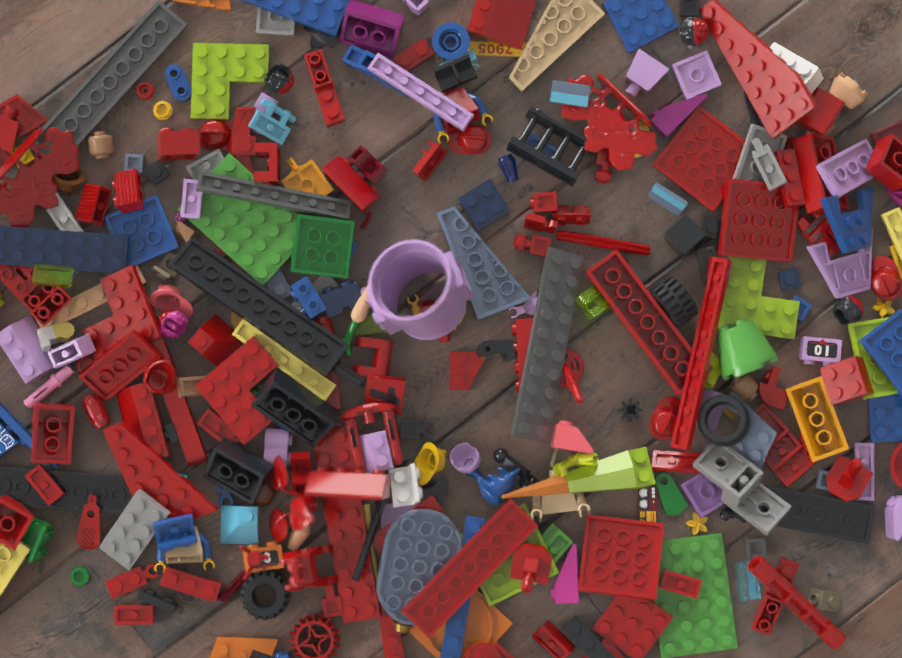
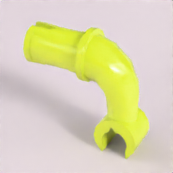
M712 353L709 366L710 373L707 375L705 387L708 389L714 388L718 377L721 376L719 358L714 353Z
M577 452L567 457L562 462L553 465L555 477L558 474H561L562 477L567 475V469L574 466H596L599 459L593 457L598 455L596 453L583 454L582 452Z

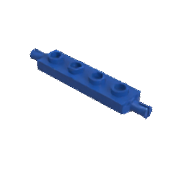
M0 401V419L2 418L7 423L5 427L11 433L15 432L20 437L18 440L23 446H28L31 449L32 434ZM48 463L54 470L60 466V464Z

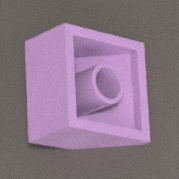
M386 430L360 436L366 473H373V470L394 468ZM353 437L354 447H357L356 438Z
M893 495L886 502L887 506L884 509L885 530L888 539L898 541L902 537V495Z

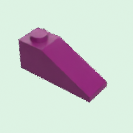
M702 94L665 106L661 111L659 109L655 110L650 116L652 118V127L666 139L707 98V95Z

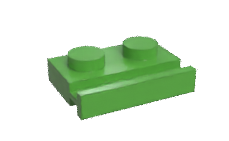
M553 523L542 535L555 563L574 542Z

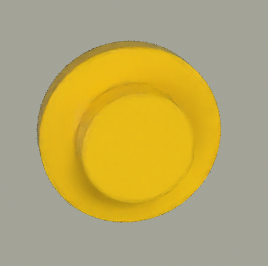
M160 101L155 104L153 113L159 120H167L171 117L173 109L168 102Z

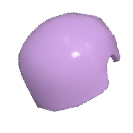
M469 443L456 445L450 453L452 465L461 473H471L479 467L481 461L480 453Z

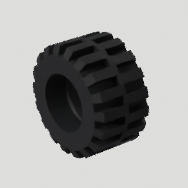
M668 275L650 289L653 298L675 326L680 328L698 314L695 301L684 286L674 277Z
M268 570L256 572L247 578L240 592V600L243 602L244 610L246 609L250 616L253 615L255 619L267 620L279 616L286 609L291 596V592L284 589V586L288 585L285 577H282L278 572ZM267 583L275 588L277 598L272 605L263 606L255 599V589L260 584Z

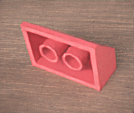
M559 421V424H554L551 447L593 454L592 447L577 427L572 426L573 422Z

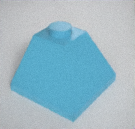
M222 505L220 544L259 545L260 507Z

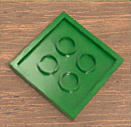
M297 214L290 272L348 279L355 221Z

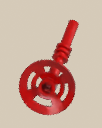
M566 349L568 356L564 359L559 386L568 387L572 391L576 403L582 404L584 399L579 390L578 381L583 376L584 363L575 351ZM574 357L579 363V371L577 370L576 363L573 360ZM570 362H572L574 370L571 369V365L569 364Z

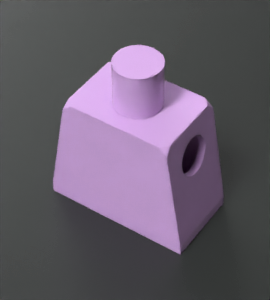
M639 49L625 77V80L630 83L625 93L632 98H635L639 91L647 94L666 75L669 68Z

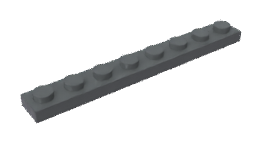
M204 171L199 172L196 188L197 192L341 220H349L352 201Z

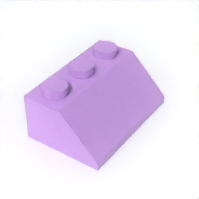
M31 315L0 331V346L25 384H32L55 369L48 351L42 352L37 337V329L40 328Z

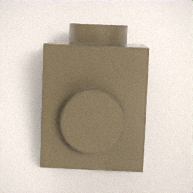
M811 588L809 602L819 610L838 612L841 593Z

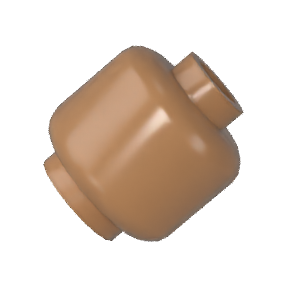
M105 131L94 132V136L88 139L90 155L95 156V159L110 158V155L115 151L113 136L106 135Z
M748 373L737 376L730 382V391L735 392L743 401L747 399L752 401L758 395L756 390L759 385Z

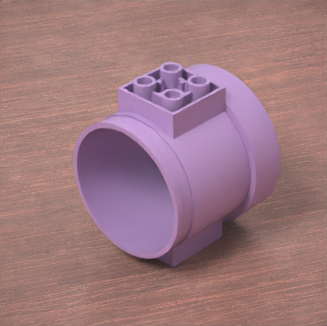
M421 240L402 241L386 249L375 261L369 276V288L366 289L369 295L366 297L370 307H373L375 312L372 314L373 318L382 330H386L390 335L403 330L409 336L419 340H435L453 331L464 316L466 301L474 298L463 266L454 253L449 251L443 254L436 246ZM431 272L447 275L445 291L440 300L431 309L414 317H398L397 305L400 294L411 280L419 275Z

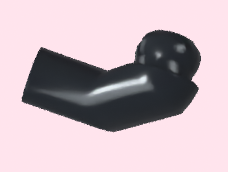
M730 507L723 508L720 513V518L723 521H728L730 518L735 517L743 523L747 521Z

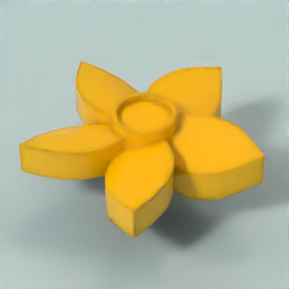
M877 298V305H874L872 309L879 311V315L882 318L886 314H895L894 309L891 308L892 301L883 303Z
M693 513V520L686 522L688 526L692 527L693 535L697 534L699 530L707 532V528L703 524L706 523L708 517L699 518L697 513Z

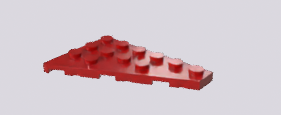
M123 422L103 429L132 498L141 489L171 512L166 519L192 514L193 519L218 510L216 504L213 505L206 499L201 491L197 490L183 475L180 476L171 468L172 465L164 461L154 449L144 444L139 439V436L131 432L129 427Z

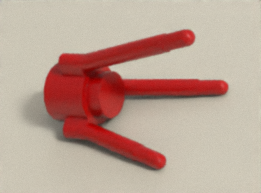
M239 546V549L248 554L247 562L250 565L243 580H247L254 567L260 565L263 559H270V556L263 555L258 550L252 551L244 546Z

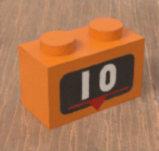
M271 541L266 542V546L259 547L258 544L247 545V548L252 551L258 550L263 555L270 556V559H263L260 565L255 566L251 573L286 567L285 563L280 564L284 553L283 544ZM243 551L245 572H247L250 566L247 562L248 554Z

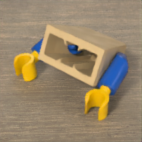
M194 526L197 543L189 547H177L171 551H159L157 546L156 559L158 563L154 567L155 572H157V566L162 565L164 573L166 564L203 562V568L206 571L205 565L210 562L212 563V569H214L215 564L211 560L212 552L209 540L202 532H198L197 526Z

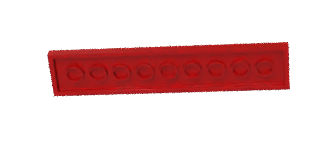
M346 427L331 429L314 447L317 467H328V471H335V468H347V472H354L355 468ZM322 497L330 545H333L334 550L331 553L335 575L338 574L339 582L336 583L338 595L341 596L343 623L382 617V612L377 595V583L371 548L359 582L352 580L368 533L363 500L358 498Z

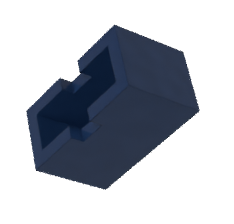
M346 279L341 281L337 287L328 286L322 289V293L318 295L327 308L325 310L326 315L332 317L342 313V308L344 307L354 308L361 293L355 280Z

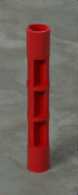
M758 555L749 562L747 569L831 649L835 650L842 646L846 640L845 634L791 585L767 560Z

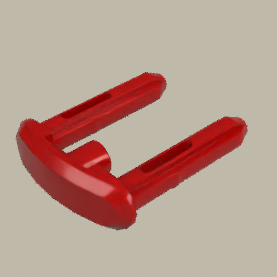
M369 403L343 413L341 419L345 421L355 469H365L366 466L356 417L363 415L365 424L376 422L374 412L381 411L383 414L392 460L396 465L402 464L403 453L394 415L396 406L392 403ZM388 419L392 421L395 439L391 437ZM351 427L354 428L357 447H354Z

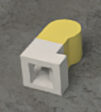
M63 322L37 329V337L42 352L49 351L50 346L53 344L72 341L75 332L74 326L69 322Z

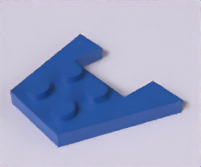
M873 187L856 190L859 210L842 214L838 195L820 199L841 253H849L872 246Z

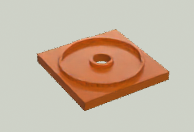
M478 589L471 595L460 658H464L467 649L475 643L487 642L493 645L513 624L495 605L489 606L485 596ZM447 621L430 639L416 625H413L410 633L436 658H440Z

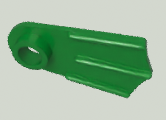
M668 473L658 474L655 483L666 516L680 515L688 507L687 502ZM662 478L667 479V483L665 485H662L660 483V480Z

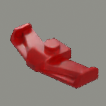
M237 107L231 136L228 140V151L254 175L250 155H257L254 152V143H257V136H250L251 128L248 125L255 114L256 107Z

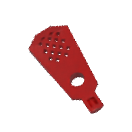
M89 495L88 504L84 505L75 540L83 549L93 550L101 544L100 507L96 505V495ZM88 511H93L95 515L90 516Z

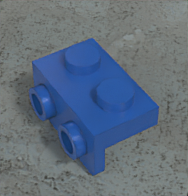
M304 277L290 286L293 290L290 293L296 302L300 301L303 306L300 308L302 313L310 317V319L314 320L319 316L318 314L327 309L308 277Z
M192 514L153 522L159 551H171L181 546L189 547L198 542Z

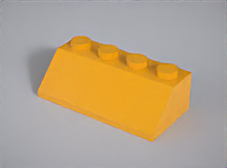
M822 376L785 389L812 462L849 449L835 409L830 404Z

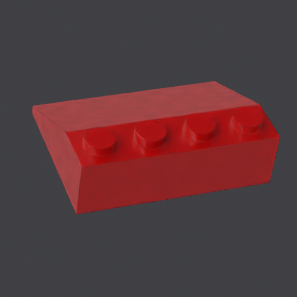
M476 0L467 32L470 36L521 51L537 0Z

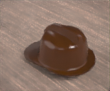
M80 169L69 175L54 174L53 176L58 189L68 192L70 195H73L80 184L85 181V175Z

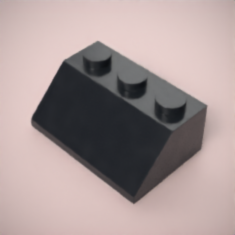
M224 437L214 447L203 477L253 505L267 483L274 465Z

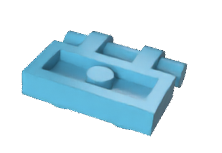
M263 98L260 105L266 108L265 112L257 110L248 127L279 145H283L291 130L285 124L287 121L294 123L296 117L291 114V111L277 106L276 102ZM273 112L280 116L279 121L270 117Z

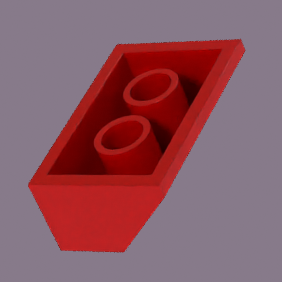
M337 156L326 164L322 171L365 214L380 199L378 195L380 191L373 184L369 186L364 181L366 177L359 170L355 172L351 168L353 164L346 157L342 159L340 156Z

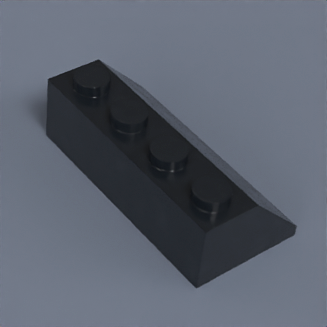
M276 369L265 381L251 403L253 408L312 448L336 425L339 415L337 409L279 369Z

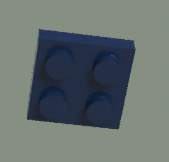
M491 178L458 198L477 231L510 212Z

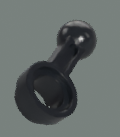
M498 448L494 451L493 458L497 463L504 464L512 471L518 467L520 468L518 483L521 488L538 483V479L534 475L529 474L531 471L509 456L506 449Z

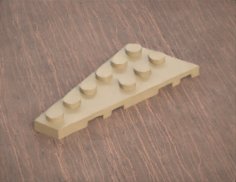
M551 0L509 76V80L523 92L593 27L605 13L593 0Z

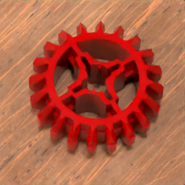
M313 613L311 620L307 614L305 615L306 622L299 618L298 622L301 626L294 624L293 627L297 631H290L289 633L295 636V638L289 639L290 643H295V645L290 646V650L297 649L293 654L294 657L299 654L302 655L300 658H331L329 654L336 656L337 652L333 648L339 649L340 645L335 642L341 641V637H335L336 634L340 633V630L333 631L337 624L333 623L330 626L328 624L331 620L330 617L327 618L326 622L323 621L324 614H321L319 619H317L316 613ZM313 624L323 626L328 632H317ZM307 626L309 637L300 642L301 630ZM312 634L316 638H321L320 640H318V645L315 644V642H309V640L312 639ZM331 638L329 649L323 653L321 642ZM302 647H312L317 655L305 652Z

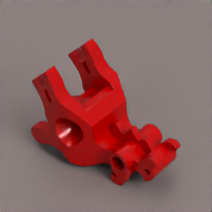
M323 545L283 553V559L280 560V564L286 563L288 571L292 572L289 578L290 581L288 585L284 586V589L293 592L339 582L338 574L318 578L315 556L334 552L333 545Z

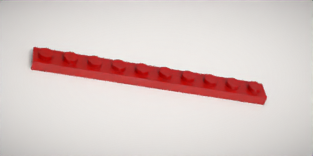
M712 258L671 447L691 451L733 262L728 259Z

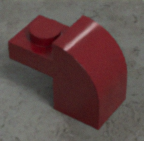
M361 145L347 158L372 184L382 180L388 171L384 165L378 162Z

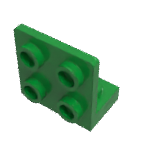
M34 517L22 539V542L32 548L27 555L29 557L28 562L34 563L44 559L48 550L45 548L47 542L51 541L55 534V530H53L54 524Z

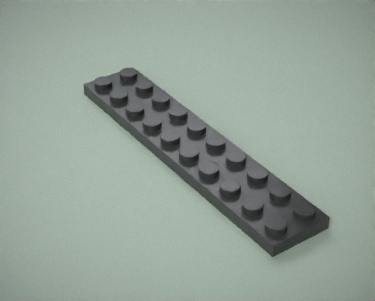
M158 0L42 127V134L35 144L44 143L46 141V131L50 127H56L62 132L70 130L74 135L73 142L79 147L188 25ZM49 141V142L46 143V144H47V145H52L53 143ZM44 147L42 151L48 154L51 152V149Z
M552 247L547 248L510 434L512 436L545 444L549 442L584 256Z

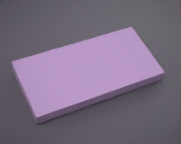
M867 139L815 166L832 196L838 195L839 198L874 178L865 171L873 152Z

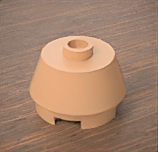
M842 72L837 78H834L829 91L831 95L842 100L850 110L864 102V98L868 95L867 91H863L854 80L845 76Z

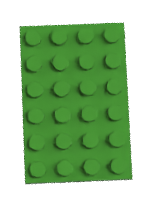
M230 153L211 172L254 181V175ZM203 193L201 220L187 218L263 286L268 283L292 256L297 215L293 210Z
M721 532L662 540L656 601L653 602L674 617L658 638L660 658L738 648ZM664 569L701 579L702 583L698 598L695 599L660 589L659 585Z

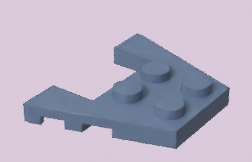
M732 391L730 395L738 398L749 412L750 428L743 440L730 447L756 467L762 468L778 432ZM724 406V408L739 414L733 406ZM717 460V461H716V463H724V464H725V462L722 461V460Z

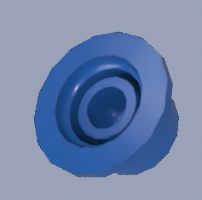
M447 22L435 30L432 37V46L441 58L455 60L467 53L470 46V37L462 25L455 22Z

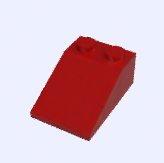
M33 403L31 463L71 464L75 412L73 404Z

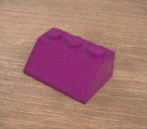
M350 0L345 10L339 42L347 45L352 44L360 49L393 58L402 32L405 15Z

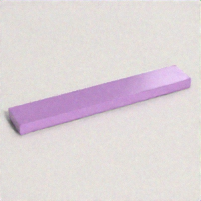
M377 53L367 68L370 72L463 132L474 117L473 113L380 53Z

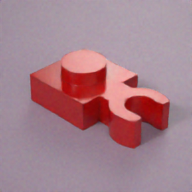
M527 212L523 228L538 232L546 230L548 233L555 234L558 221L545 220V216Z

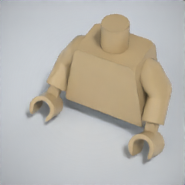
M549 470V477H554V471ZM583 492L533 496L530 518L533 520V516H538L540 518L539 522H541L543 514L578 511L579 516L582 517L581 512L583 510L588 511L590 515V507L586 503Z

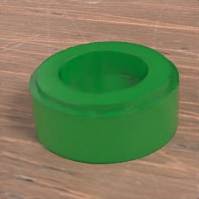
M82 566L76 567L70 574L71 582L76 586L86 585L91 577L90 571Z

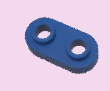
M170 65L165 71V77L171 92L177 101L186 102L191 98V87L185 72L179 65ZM173 71L178 72L176 77L171 76ZM184 88V94H179V89Z

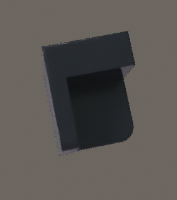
M469 54L433 69L442 93L477 79V74Z

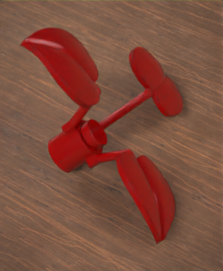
M278 455L272 463L274 467L269 477L270 483L275 490L281 489L283 492L298 496V498L293 499L291 502L290 512L282 515L280 509H275L270 515V533L275 541L282 542L287 538L289 532L288 522L285 518L290 515V524L296 531L307 528L315 520L309 511L317 509L318 500L316 496H304V493H298L285 488L289 483V476L281 456Z

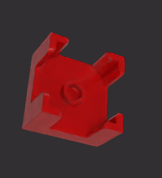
M254 143V152L258 153V157L269 158L267 159V170L269 172H254V182L281 186L280 146L278 143Z

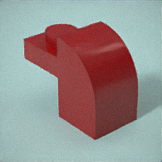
M773 366L765 372L764 380L766 382H757L759 387L756 391L762 403L781 411L784 410L788 396L785 390L775 387L781 369Z
M310 452L290 453L292 491L304 493L305 496L310 471H312Z

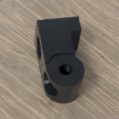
M513 339L483 341L477 346L476 354L483 360L490 357L503 356V361H511L515 359Z

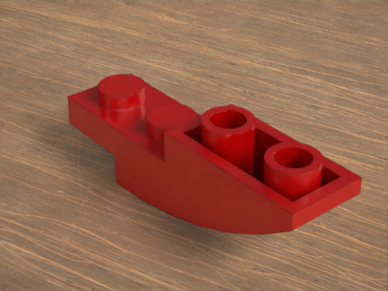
M322 49L304 54L327 128L346 122Z
M781 556L775 569L792 584L800 564ZM767 587L760 600L751 629L770 636L784 603Z

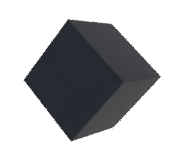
M687 214L664 234V239L682 259L703 243L706 237L704 232Z

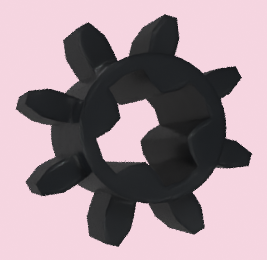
M629 398L627 404L621 401L623 408L618 409V411L623 412L621 419L628 417L629 422L632 421V417L639 419L637 413L643 411V409H638L637 407L639 401L632 403V398ZM634 406V414H627L626 407Z

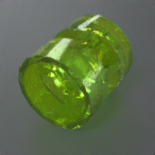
M594 285L574 299L580 308L585 309L584 314L589 321L610 307L604 298L599 297L600 293ZM592 301L596 304L594 308L589 305Z

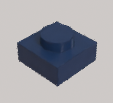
M797 268L777 273L781 291L801 287Z

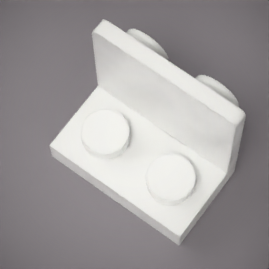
M415 463L410 464L408 467L388 469V474H391L390 488L393 508L417 505L420 499L423 498L422 488L418 487L417 484L418 479H420L419 468H415Z

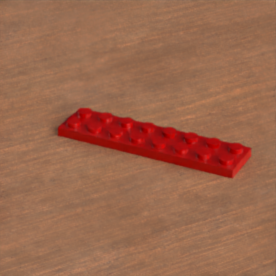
M509 499L413 597L401 612L430 639L538 525L512 499Z

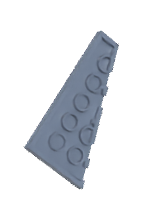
M455 206L437 213L449 247L462 264L474 294V298L470 300L478 320L532 299Z

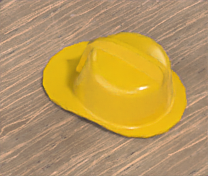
M430 442L423 445L414 460L415 468L418 467L420 479L417 481L418 485L427 484L435 473L444 469L446 450L436 448Z

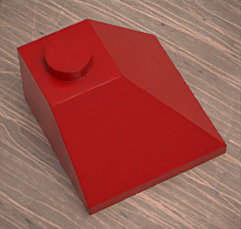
M215 314L199 328L188 343L218 367L237 349L242 341L233 336L234 330Z
M6 494L0 497V542L16 550L35 516L22 503Z

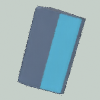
M553 80L550 103L588 108L591 86Z
M658 182L653 185L647 195L648 198L676 216H679L688 204L686 200Z

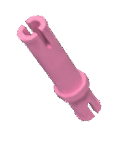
M67 364L56 374H52L47 382L23 401L24 404L31 410L34 402H41L57 387L63 386V382L75 373L74 369Z

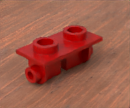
M557 205L558 211L552 212V220L558 221V225L576 224L582 226L590 224V207L586 205L573 206V212H569V206Z

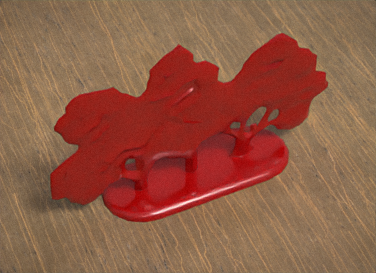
M599 73L597 74V80L604 90L595 89L593 87V79L589 75H582L578 79L568 78L567 82L591 86L593 90L590 91V94L596 93L597 96L601 94L597 99L589 98L588 108L562 105L561 116L572 121L587 119L589 125L584 128V135L587 138L584 150L598 153L600 150L608 148L609 161L617 170L633 168L635 154L650 156L658 148L655 144L656 134L652 131L639 129V121L647 127L652 126L649 118L606 77ZM608 94H611L620 103L616 109H610L606 105L605 97ZM625 107L635 119L626 121L622 114V109ZM634 126L635 131L631 132L630 130Z
M50 127L46 131V141L41 144H35L43 131L42 128L37 129L1 166L0 180H3V187L0 188V215L9 214L11 227L28 228L35 218V205H40L45 209L58 206V198L55 196V193L58 191V185L53 180L54 174L69 175L79 170L78 146L73 142L74 135L70 130L62 132L56 127ZM50 141V142H52L53 144H52V145H47L46 143H48V142ZM46 147L50 148L51 152L45 154L40 152L39 149L43 150ZM28 149H32L35 152V159L30 165H24L19 159ZM37 154L41 155V159H38ZM16 163L19 166L16 177L14 179L6 177L5 174ZM7 184L11 187V190L6 188Z

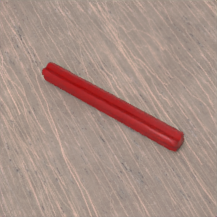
M558 230L556 239L559 241L611 250L617 249L618 251L646 256L650 254L651 250L650 245L564 230Z

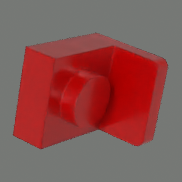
M557 192L533 193L534 198H530L531 210L534 209L535 213L558 211Z

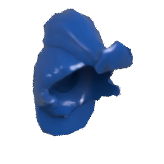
M498 467L502 474H488L487 477H484L478 469L471 473H466V475L477 480L480 493L487 502L492 505H498L504 501L501 496L510 493L513 489L514 481L520 471L519 467L513 472Z

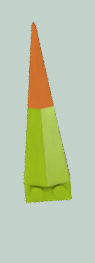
M642 447L599 460L596 466L585 465L568 471V474L563 477L560 474L502 495L501 498L630 490L652 486L656 483L647 448Z

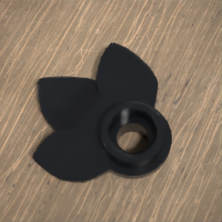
M303 26L305 31L312 33L310 39L311 48H320L327 44L333 49L339 41L338 33L336 37H333L308 26Z
M432 477L427 484L419 485L422 488L423 495L419 503L434 495L440 506H442V498L448 493V481L445 477L438 481H435Z

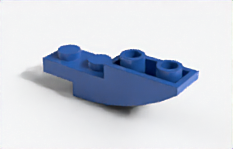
M352 44L350 45L342 59L343 63L409 98V96L367 69L376 56L375 54L367 50L364 51Z

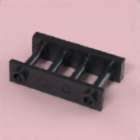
M530 106L525 116L530 119L519 138L512 136L506 150L573 187L580 175L576 169L586 153L584 148L587 138L545 115L540 109ZM537 123L546 128L537 146L533 148L526 144V140ZM555 133L563 139L554 155L549 157L542 151L551 135ZM569 142L580 148L571 164L565 166L559 160Z

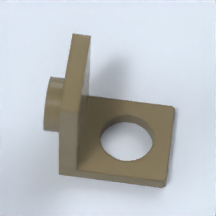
M171 252L167 253L159 267L156 265L153 267V269L158 271L156 275L165 281L167 278L173 281L177 275L175 271L168 269L166 266L167 261L174 259L176 256Z
M555 447L549 466L553 467L554 464L562 462L574 454ZM576 466L568 468L567 472L574 470Z

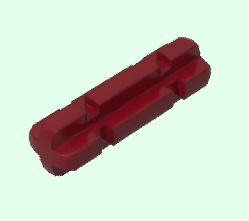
M241 570L238 577H235L226 587V591L219 595V599L222 602L227 603L231 599V595L233 596L243 585V582L246 581L243 580L246 573L245 570Z

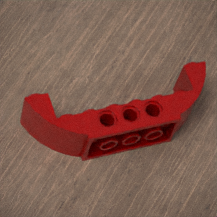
M0 265V281L31 311L30 314L43 327L72 300L68 292L46 268Z

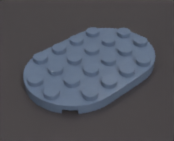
M426 508L410 510L399 516L386 533L377 577V595L383 609L393 619L403 624L415 625L401 610L462 548L457 528L444 514Z

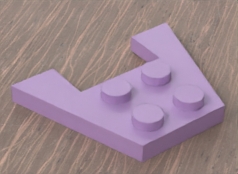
M826 242L806 247L835 299L871 289L872 246L857 250V253L832 260L829 258Z

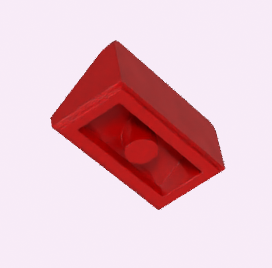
M549 620L532 635L553 658H566L575 648V645Z

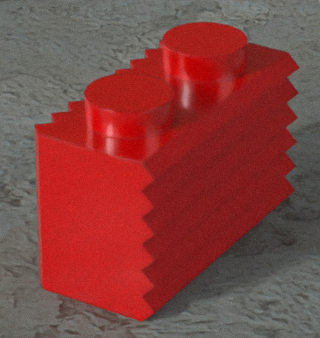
M137 169L115 172V180L112 181L113 190L116 192V197H114L115 207L119 208L122 214L145 209L142 178Z
M85 183L74 218L86 224L102 227L112 190L103 186Z

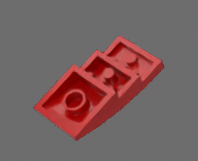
M763 403L754 412L760 415L778 432L764 463L784 486L788 488L816 464V461H811L808 452H805L803 445L793 436L789 428Z

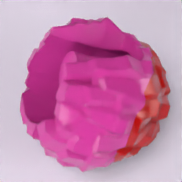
M169 309L160 314L157 322L163 336L178 339L186 331L189 320L183 312Z

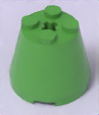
M748 317L738 320L733 327L728 324L717 329L716 340L723 380L732 377L731 374H733V377H737L765 366L768 360L770 363L779 360L776 352L753 320H749Z

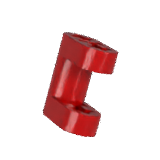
M358 336L356 346L375 349L373 367L353 365V371L360 376L366 377L367 374L389 376L394 341Z

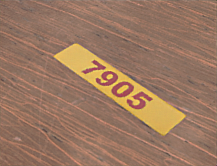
M470 41L468 51L473 50L475 55L521 57L527 43L523 44L522 50H517L494 42Z

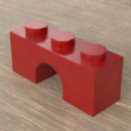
M171 565L165 567L160 583L161 586L214 603L219 600L224 584L222 581L188 573L187 570Z

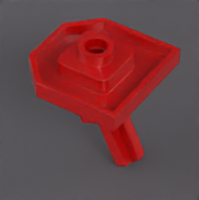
M839 454L825 481L829 493L848 502L860 499L874 473L863 467L861 459L858 458L851 461Z
M524 543L514 551L510 578L522 580L521 591L525 594L532 592L534 583L548 585L553 559L552 555L544 546Z

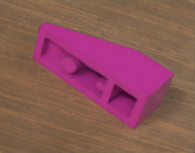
M575 543L570 545L554 581V587L550 588L551 599L555 600V604L579 603L577 546Z

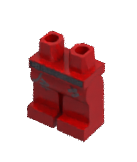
M812 214L815 218L811 222L805 216H802L797 221V226L801 230L799 234L810 245L826 242L829 258L831 259L840 248L826 214Z

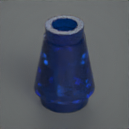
M512 153L497 158L499 162L497 164L508 180V183L518 180L516 159Z

